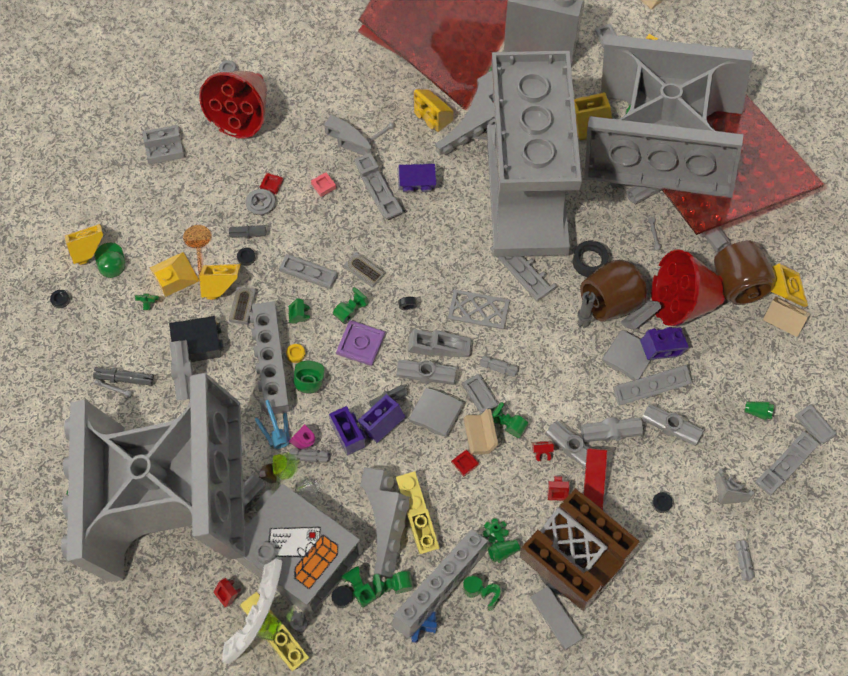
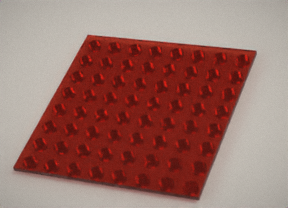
M370 0L358 20L461 108L466 110L478 89L477 79L487 73L492 61V52H498L505 39L508 0Z
M746 94L742 114L716 111L706 118L710 127L715 131L743 134L733 197L714 196L666 188L661 190L693 232L699 235L822 188L824 184Z

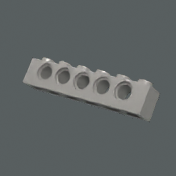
M275 301L252 304L253 312H249L250 322L254 323L255 328L251 329L252 339L256 340L257 343L253 348L255 357L259 359V363H255L257 374L261 375V380H258L259 392H263V398H260L261 410L265 409L266 415H269L265 402L269 400L274 414L290 412ZM262 323H268L265 326H261ZM266 339L270 340L268 343H263ZM268 356L273 357L270 360H265V358ZM268 374H275V376L271 378L266 377ZM271 391H277V394L269 395Z
M471 529L395 612L392 627L410 639L486 554L488 541Z

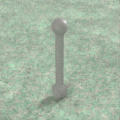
M393 122L389 123L385 129L371 138H366V140L371 144L373 140L389 129H394L395 124Z
M649 217L648 223L651 224L655 242L654 249L658 251L661 249V245L658 243L655 230V218Z
M97 379L94 382L95 385L122 393L127 398L132 396V391L130 390L125 391Z

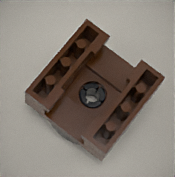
M575 488L559 507L608 547L607 550L602 553L589 571L586 570L583 573L552 547L554 544L553 529H547L544 534L537 529L521 547L520 558L539 574L544 584L550 590L562 597L568 598L584 612L593 600L610 585L615 575L636 553L641 541ZM559 513L556 517V525L567 524V519ZM568 527L557 528L558 541L569 540ZM572 527L573 539H583L584 533L577 527ZM589 541L590 554L597 553L601 547L594 541ZM585 542L574 543L575 554H586ZM570 543L559 544V549L567 556H570ZM587 557L576 560V563L582 569H585L588 565Z

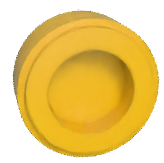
M300 344L290 345L286 350L287 359L292 363L303 361L305 358L304 347Z

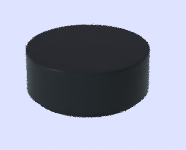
M245 247L237 252L239 264L249 266L254 263L256 256L251 248Z
M56 290L51 294L50 302L55 308L60 309L69 304L70 297L65 290Z
M408 296L399 299V309H415L418 306L417 298Z
M660 492L653 497L652 506L657 512L666 513L671 509L673 500L669 494Z
M345 586L335 588L331 594L333 604L338 608L349 606L352 602L350 589Z

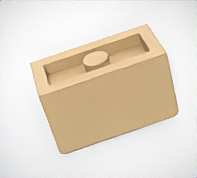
M775 296L763 320L797 337L810 313Z
M486 409L481 415H466L463 419L471 455L489 454L498 445L491 409Z

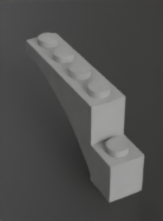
M492 71L477 79L478 89L475 98L462 121L446 137L435 144L439 155L450 153L454 147L465 144L474 135H480L487 128V125L495 124L494 103L492 102L494 101Z
M364 467L360 487L364 488L371 503L377 529V556L374 573L392 578L396 566L397 553L400 549L402 531L405 527L404 522L407 510L409 509L410 497L391 492L395 474L385 470Z

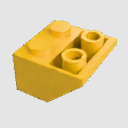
M428 89L414 90V113L418 118L424 119L430 129H435L439 132L454 120V111Z
M605 93L574 99L579 141L587 139L590 116L612 119L611 107Z

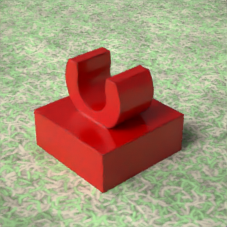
M552 441L531 442L532 451L536 453L535 458L537 462L540 461L542 453L547 455V461L551 460L549 452H554Z
M554 476V481L548 482L547 500L564 501L568 497L569 482L562 481V476Z
M226 577L219 580L213 591L225 608L230 606L235 597L241 592V588L234 589L235 581H228Z

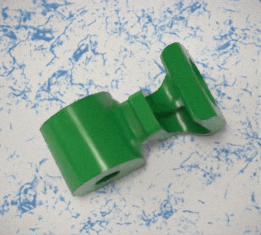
M356 287L352 289L354 292L353 301L350 299L348 303L341 302L333 311V315L343 324H347L356 315L355 309L358 310L361 307H366L369 303L368 298Z
M500 402L492 414L494 424L506 425V432L520 438L529 426V423L519 415L511 417L507 413L505 416L502 411L504 403Z
M356 566L343 574L341 579L344 583L349 581L354 589L353 595L360 606L364 608L377 598L368 583L363 584L359 575L360 569Z
M409 571L395 573L392 575V579L387 578L385 582L381 581L379 574H374L372 578L376 598H380L384 593L390 592V590H394L395 594H399L413 589Z
M468 576L463 582V591L468 597L472 598L481 595V598L485 599L487 595L494 593L493 599L488 604V611H492L501 596V589L497 584H489L485 588L483 581L476 576Z

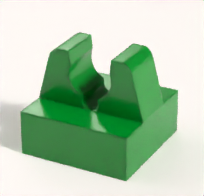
M296 298L288 306L289 323L297 324L310 318V315L304 314L305 311L310 309V306L304 304L303 299Z

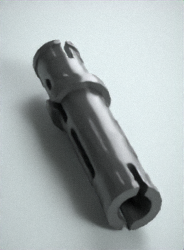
M589 291L583 294L581 309H579L577 314V324L579 327L583 325V328L589 326V321L593 316L592 308L595 294L591 292V296H589Z
M95 367L94 371L96 373L93 372V379L109 380L111 383H116L117 381L152 386L153 382L151 380L154 379L153 374L121 371L117 368L105 369Z

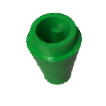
M746 401L744 413L765 421L767 419L772 420L775 404Z
M517 540L492 543L488 547L489 557L494 563H500L520 551Z

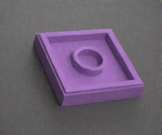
M349 320L336 355L372 366L385 336V331Z

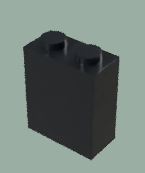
M215 316L169 323L171 342L187 340L189 361L195 362L221 357L224 344L223 339H219L218 334L222 333L220 322H216Z

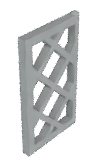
M454 289L448 319L504 330L510 300ZM457 294L467 295L468 299L459 303L456 297ZM474 298H484L488 302L479 307ZM471 301L476 309L467 314L462 305ZM493 302H505V306L498 310ZM491 305L495 313L486 317L481 309ZM460 308L465 316L457 317L452 315L454 310ZM479 311L484 319L482 321L473 320L470 316ZM498 315L501 318V325L491 323L489 320Z
M559 506L540 530L544 534L547 529H553L554 544L552 547L583 573L586 570L589 571L608 548ZM559 513L567 519V524L556 525V517ZM568 527L569 540L558 541L557 528ZM572 527H577L582 531L584 538L573 539ZM589 541H594L601 547L597 553L590 554ZM585 542L586 554L575 555L574 543ZM570 543L571 555L567 556L559 549V544ZM587 557L588 565L585 569H582L576 563V558Z

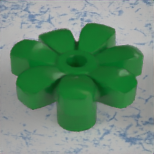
M149 293L135 295V301L143 303V310H150L151 303L159 300L158 295H149Z
M494 518L491 520V523L486 522L484 524V528L487 530L483 531V537H489V543L492 544L495 540L497 542H504L503 536L507 537L509 533L508 530L504 529L506 528L504 521L498 523V519Z

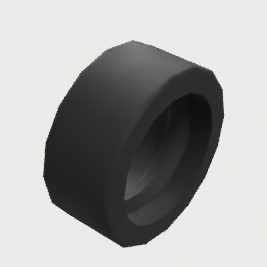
M590 240L580 243L575 248L572 263L574 269L584 277L590 276L598 268L608 263V250L597 241ZM586 251L596 252L602 259L601 264L595 267L586 266L580 261V255Z

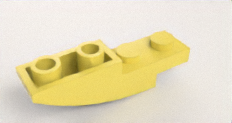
M416 472L397 476L396 481L400 494L410 497L406 516L419 554L439 549Z
M257 592L240 604V607L247 616L252 606L258 603L260 595ZM269 608L259 632L289 669L294 671L309 657Z

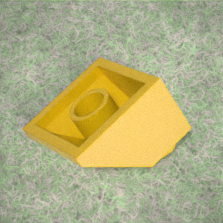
M100 224L65 235V242L73 264H85L93 257L103 237Z
M184 252L149 267L165 297L199 282Z
M780 263L773 266L776 283L771 292L800 306L807 307L808 303L800 274Z
M241 264L203 265L199 275L201 298L206 297L208 300H213L220 297L238 278Z

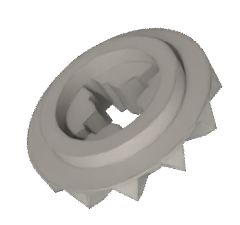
M257 189L248 194L245 203L248 211L252 212L253 215L259 214L262 216L264 213L269 214V211L274 209L275 199L268 190ZM257 199L264 201V206L257 205Z

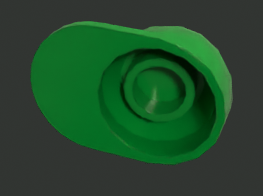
M113 242L104 243L97 248L95 260L99 273L107 278L119 276L125 269V258L122 248Z
M311 360L297 363L294 371L295 388L305 394L318 392L323 384V365Z

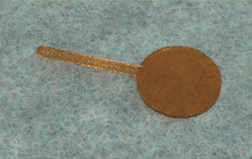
M193 225L183 235L185 244L190 248H195L197 251L198 275H200L202 270L200 248L206 246L211 239L210 230L203 225Z

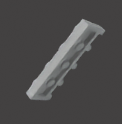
M493 246L490 247V251H491L492 253H493ZM522 256L497 257L536 302L558 287L555 283L549 286L543 280L547 274L544 271L538 274L531 267L535 263L533 259L526 261Z

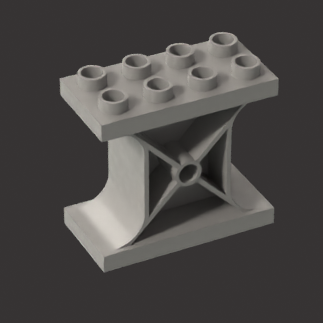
M606 35L601 93H605L609 99L625 100L631 104L629 112L619 119L590 116L587 129L584 179L732 198L741 155L743 134L715 131L710 127L706 118L716 111L742 114L753 51L735 47L705 46L698 43L669 42L662 39L651 40L632 38L625 35Z
M570 51L492 52L495 124L487 125L486 135L494 257L568 255L570 246L565 195L566 190H580L582 182Z
M208 374L190 376V403L178 418L169 422L125 431V427L87 400L70 402V418L66 419L64 423V432L69 441V456L65 457L63 461L64 474L68 479V495L62 500V510L67 519V535L61 540V550L66 561L107 582L124 580V554L136 538L145 534L191 525L195 539L227 559L233 560L245 557L241 405L237 399Z

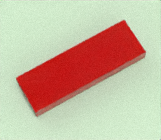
M587 448L583 495L603 510L607 450Z

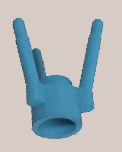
M266 400L267 409L275 430L271 433L272 436L269 435L258 418H255V422L267 438L270 447L274 446V449L286 447L291 439L287 414L283 413V432L282 429L278 428L270 401Z

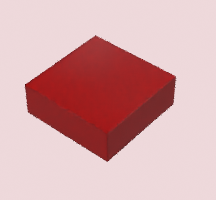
M266 172L260 189L268 190L277 195L283 182V177Z
M467 449L451 460V463L463 477L479 466L477 460Z

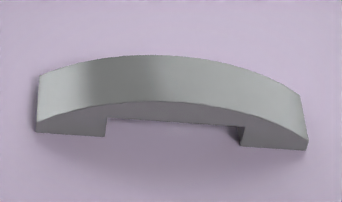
M371 152L354 159L359 174L383 217L387 220L403 213L395 196H392L383 180Z
M803 431L774 464L755 481V484L771 496L810 456L819 443Z

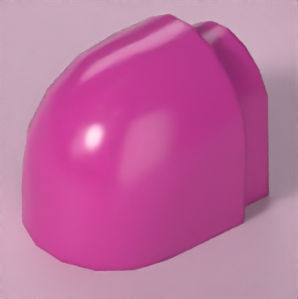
M304 424L289 442L296 448L307 449L315 442V436Z

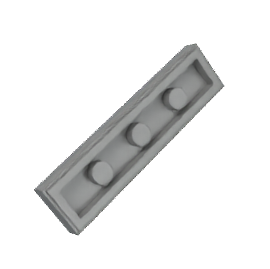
M682 365L613 386L618 405H623L689 385L692 382L687 365Z

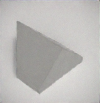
M720 469L715 477L720 505L748 502L754 492H741L740 490L744 485L734 482L731 476L726 481L722 476L723 470Z

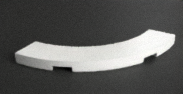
M274 559L264 565L262 580L258 590L260 592L258 603L252 606L245 621L247 624L242 630L239 629L229 640L224 642L223 663L229 664L237 659L247 649L261 628L276 592L281 572V560Z

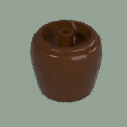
M747 240L731 244L718 252L714 257L716 275H720L723 279V295L728 302L735 305L753 303L764 298L774 289L776 283L775 271L755 241Z
M623 259L613 260L604 264L588 276L580 286L581 298L588 291L589 296H591V292L595 294L592 312L593 317L600 322L623 317L636 311L644 304L647 294L646 284L639 270L632 263Z

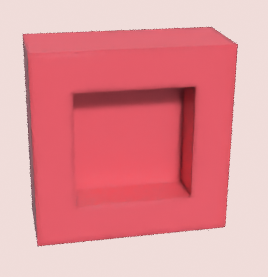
M327 172L311 180V185L320 197L336 189V184Z

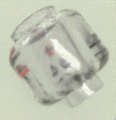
M307 477L297 482L294 486L295 493L310 504L320 501L322 493H324L320 481L313 477Z

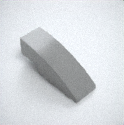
M330 114L324 125L326 135L338 139V146L360 155L370 152L372 154L371 145L358 130L342 119Z
M414 329L409 335L408 352L422 355L469 357L471 338L437 330L430 333Z

